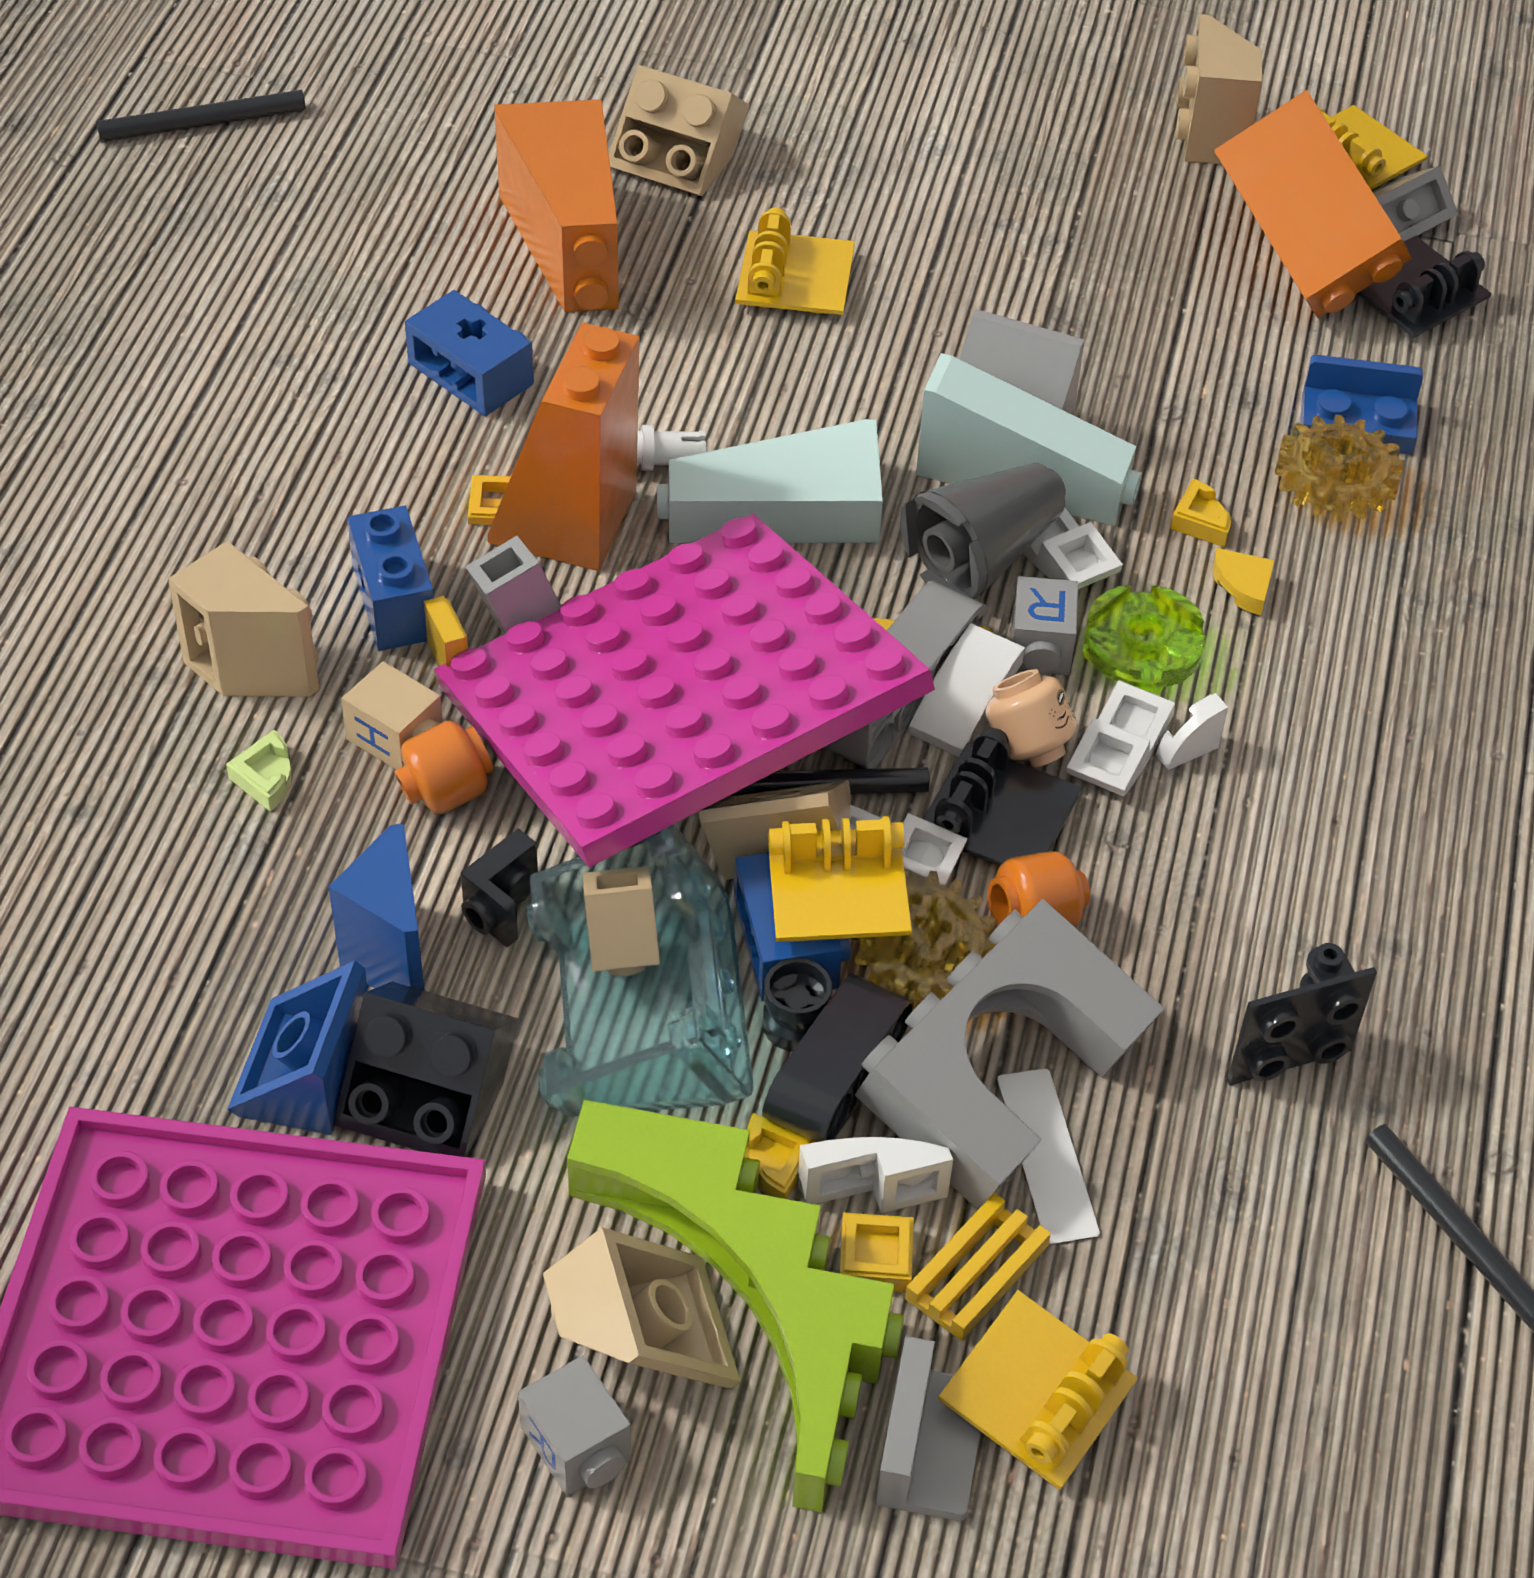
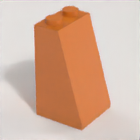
M1307 89L1214 150L1317 318L1327 312L1334 313L1345 308L1353 301L1355 294L1374 282L1381 283L1391 279L1399 273L1404 263L1412 259L1398 231Z
M602 99L494 104L499 197L564 312L619 309L618 223Z
M581 323L539 405L488 532V543L500 546L513 537L518 536L533 555L600 571L636 494L640 336L607 327Z

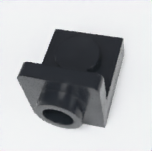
M519 828L460 872L463 897L461 908L466 920L477 932L483 935L490 933L506 947H509L518 940L516 904L524 901L531 894L535 885L539 883L537 842Z

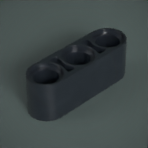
M853 973L849 974L778 1071L766 1095L762 1116L814 1142L835 1140L861 1102L855 1094L869 1075V1072L861 1066L862 1063L888 1035L897 1042L903 1038L908 1028L905 1020L913 1012L914 1002Z

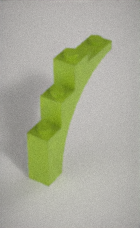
M584 1100L567 1157L569 1196L623 1211L670 1234L711 1264L748 1304L775 1350L792 1401L797 1444L792 1507L822 1512L827 1484L842 1487L850 1441L837 1439L841 1417L855 1419L862 1381L878 1384L883 1356L897 1359L904 1315L891 1312L894 1284L826 1271L831 1236L819 1234L821 1205L755 1193L759 1177L760 1160L749 1158L750 1130Z

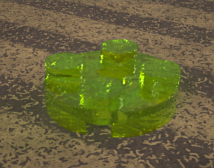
M1132 585L1113 588L1098 597L1089 609L1082 649L1084 657L1110 679L1116 682L1120 680L1155 695L1160 694L1164 687L1173 686L1189 678L1201 664L1206 636L1203 632L1204 619L1200 610L1185 596L1166 587L1151 585L1150 593H1131ZM1151 632L1156 635V638L1153 641H1145L1136 638L1133 633L1144 636Z

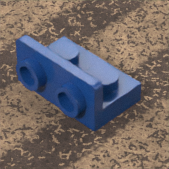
M1312 355L1301 399L1300 441L1413 455L1417 440V399L1423 381V369L1415 366Z

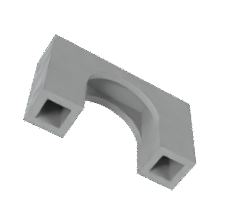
M1044 899L1025 917L1016 909L1013 910L988 938L995 947L984 958L975 950L972 951L947 979L954 988L942 1000L931 992L905 1020V1023L911 1030L899 1042L888 1035L876 1046L861 1065L869 1072V1075L855 1096L900 1138L949 1148L953 1158L950 1185L977 1210L1015 1172L1042 1139L991 1093L977 1077L966 1050L965 1034L968 1021L977 1016L992 1012H1011L1029 1017L1050 1030L1102 1078L1165 1009Z

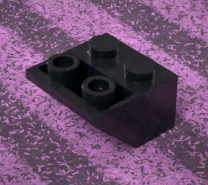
M393 981L364 992L333 1125L417 1151L469 1157L503 1086L519 1018Z

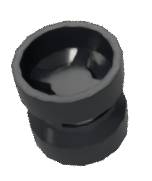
M805 958L787 959L773 966L765 978L763 1030L767 1039L778 1048L793 1052L831 999L832 981L828 972L818 963Z

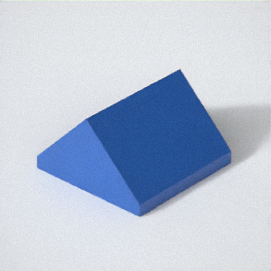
M404 823L390 825L328 886L339 964L341 967L354 960L365 967L367 985L372 988L393 981L425 991Z
M354 960L270 1000L227 1110L242 1118L332 1135L335 1128L333 1123L364 992L368 991L365 967Z

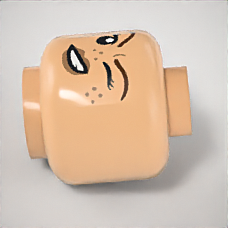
M1032 669L1013 675L993 687L992 691L995 696L988 702L985 711L991 728L1000 729L1006 733L1011 750L1010 759H1029L1032 767H1039L1049 764L1066 754L1063 744L1074 736L1078 724L1064 688L1058 679L1051 676H1041L1039 670Z

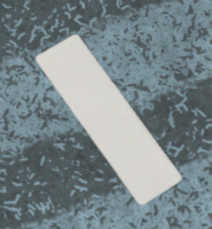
M1044 1068L999 1075L997 1081L1004 1104L1042 1139L1022 1165L1040 1225L1051 1232L1049 1244L1099 1236L1100 1231L1050 1071Z

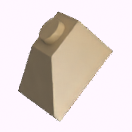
M601 1227L543 1273L551 1303V1315L557 1325L560 1337L633 1365L728 1389L741 1382L701 1256Z

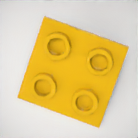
M1355 105L1331 117L1323 109L1319 108L1371 190L1427 160L1428 156Z
M770 208L760 216L758 231L749 230L735 304L807 311L816 314L843 315L855 241L792 235L791 221L786 212L781 208Z
M882 816L878 820L856 821V829H850L849 818H842L841 830H830L829 819H822L821 831H817L816 823L789 824V821H782V828L769 829L767 837L776 942L912 935L902 849H904L903 822H890L889 816Z
M1017 1290L937 1399L1060 1490L1135 1384L1138 1377L1127 1370L1128 1362L1125 1357L1129 1352V1348L1121 1338L1114 1334L1106 1333L1101 1339H1092L1089 1342L1021 1291Z

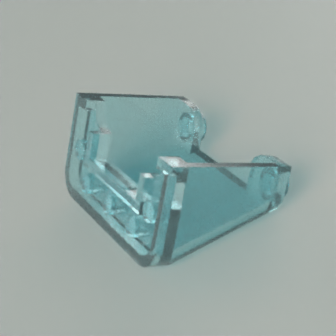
M675 824L591 867H588L579 856L530 875L532 903L526 909L529 926L539 941L543 942L546 940L559 955L566 1048L560 1047L546 1052L543 1068L539 1069L537 1075L540 1092L549 1107L557 1108L567 1117H574L580 1115L584 1100L644 1111L723 1106L752 1095L753 1075L731 905L727 893L715 872ZM649 866L660 964L646 966L644 971L628 976L611 975L606 970L592 972L584 901L583 873Z

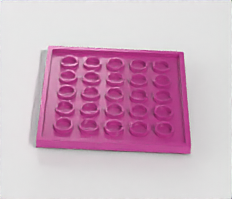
M754 513L746 517L732 519L726 522L721 529L693 543L681 544L673 548L668 555L640 569L625 571L615 581L586 595H579L568 599L562 604L559 611L535 622L519 623L510 628L506 634L478 648L461 651L453 657L450 666L446 667L443 664L433 669L441 690L470 725L474 727L479 736L588 867L617 854L935 690L930 668Z
M69 1106L0 1307V1515L397 1570L486 1178L485 1160Z

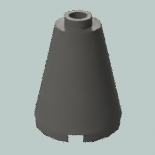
M1031 463L920 492L911 501L905 503L901 509L900 530L904 547L909 558L918 553L928 569L919 574L925 583L934 580L972 599H976L1063 513L1066 495L1065 485L1061 477L1054 470L1040 463Z

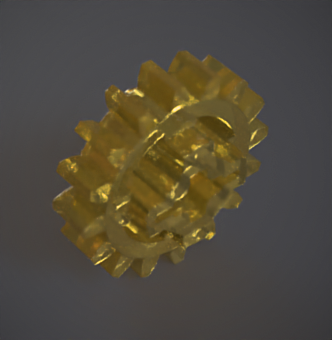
M1336 415L1333 424H1326L1321 417L1314 416L1311 428L1301 423H1296L1292 436L1284 435L1282 438L1275 467V474L1281 476L1279 488L1281 491L1295 490L1292 503L1296 506L1306 502L1313 504L1312 515L1319 516L1324 510L1333 511L1336 521H1343L1345 512L1352 511L1360 520L1366 519L1369 507L1381 513L1385 510L1388 499L1395 500L1404 468V460L1397 458L1398 444H1383L1386 432L1382 429L1372 433L1365 431V420L1359 419L1354 425L1345 424L1343 416Z
M910 870L905 871L909 908H911L909 912L912 935L852 938L861 943L854 958L856 964L873 965L868 981L877 985L886 982L891 986L890 991L899 995L906 994L912 996L914 1009L931 992L942 1000L954 988L947 981L948 977L956 969L957 965L972 951L975 950L984 958L995 947L988 939L996 925L995 917H979L977 915L984 899L980 895L973 896L967 900L961 897L959 894L962 890L963 881L959 879L954 880L948 888L939 886L937 871L930 870L925 883H917ZM942 970L950 971L947 973L938 974Z

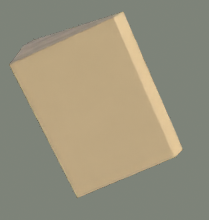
M849 780L729 796L700 810V823L723 879H734L735 857L769 852L767 833H769L771 828H782V821H789V824L816 823L817 831H821L822 819H829L830 830H841L842 818H849L850 821Z

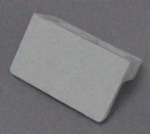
M1440 165L1403 176L1372 191L1403 242L1458 215Z
M905 1336L881 1463L876 1505L963 1521L967 1516L981 1431L937 1399L954 1375L931 1370L935 1341Z

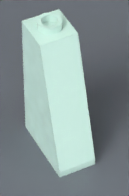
M940 354L924 389L916 475L954 484L1031 463H1040L1054 470L1061 477L1066 489L1065 508L1070 515L1115 526L1123 504L1134 505L1142 472L1132 470L1136 452L1135 445L954 356Z
M864 419L670 459L669 484H657V519H669V543H693L721 529L726 522L735 518L746 517L752 513L787 543H879L883 498L876 419Z

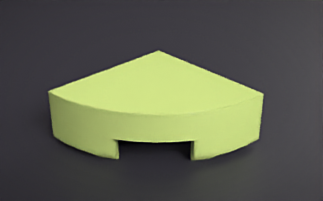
M275 730L268 733L226 764L228 778L270 812L283 801L289 791L292 781L290 756L284 739Z

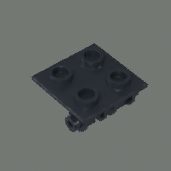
M1417 236L1404 241L1412 259L1403 264L1399 273L1385 282H1374L1357 293L1413 338L1490 298L1492 294L1479 284L1481 272L1485 268V261L1481 254L1478 252L1462 251L1453 260L1449 261Z
M991 728L987 732L978 734L973 745L966 744L923 819L967 838L962 852L1001 866V864L1013 857L1050 851L1083 787L1011 760V750L1006 733L1000 729Z
M1324 943L1312 949L1306 960L1308 972L1301 978L1299 988L1248 1002L1227 1078L1229 1086L1252 1079L1256 1081L1271 1080L1281 1075L1287 1069L1315 1061L1319 1064L1330 1063L1338 1060L1347 1052L1352 1051L1377 974L1375 967L1355 972L1343 950L1333 943Z

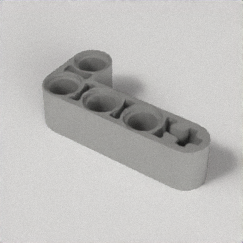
M931 580L922 587L887 631L930 668L932 679L934 680L947 656L970 623L978 627L980 625L984 626L987 606ZM924 696L823 748L865 769H874L909 727Z

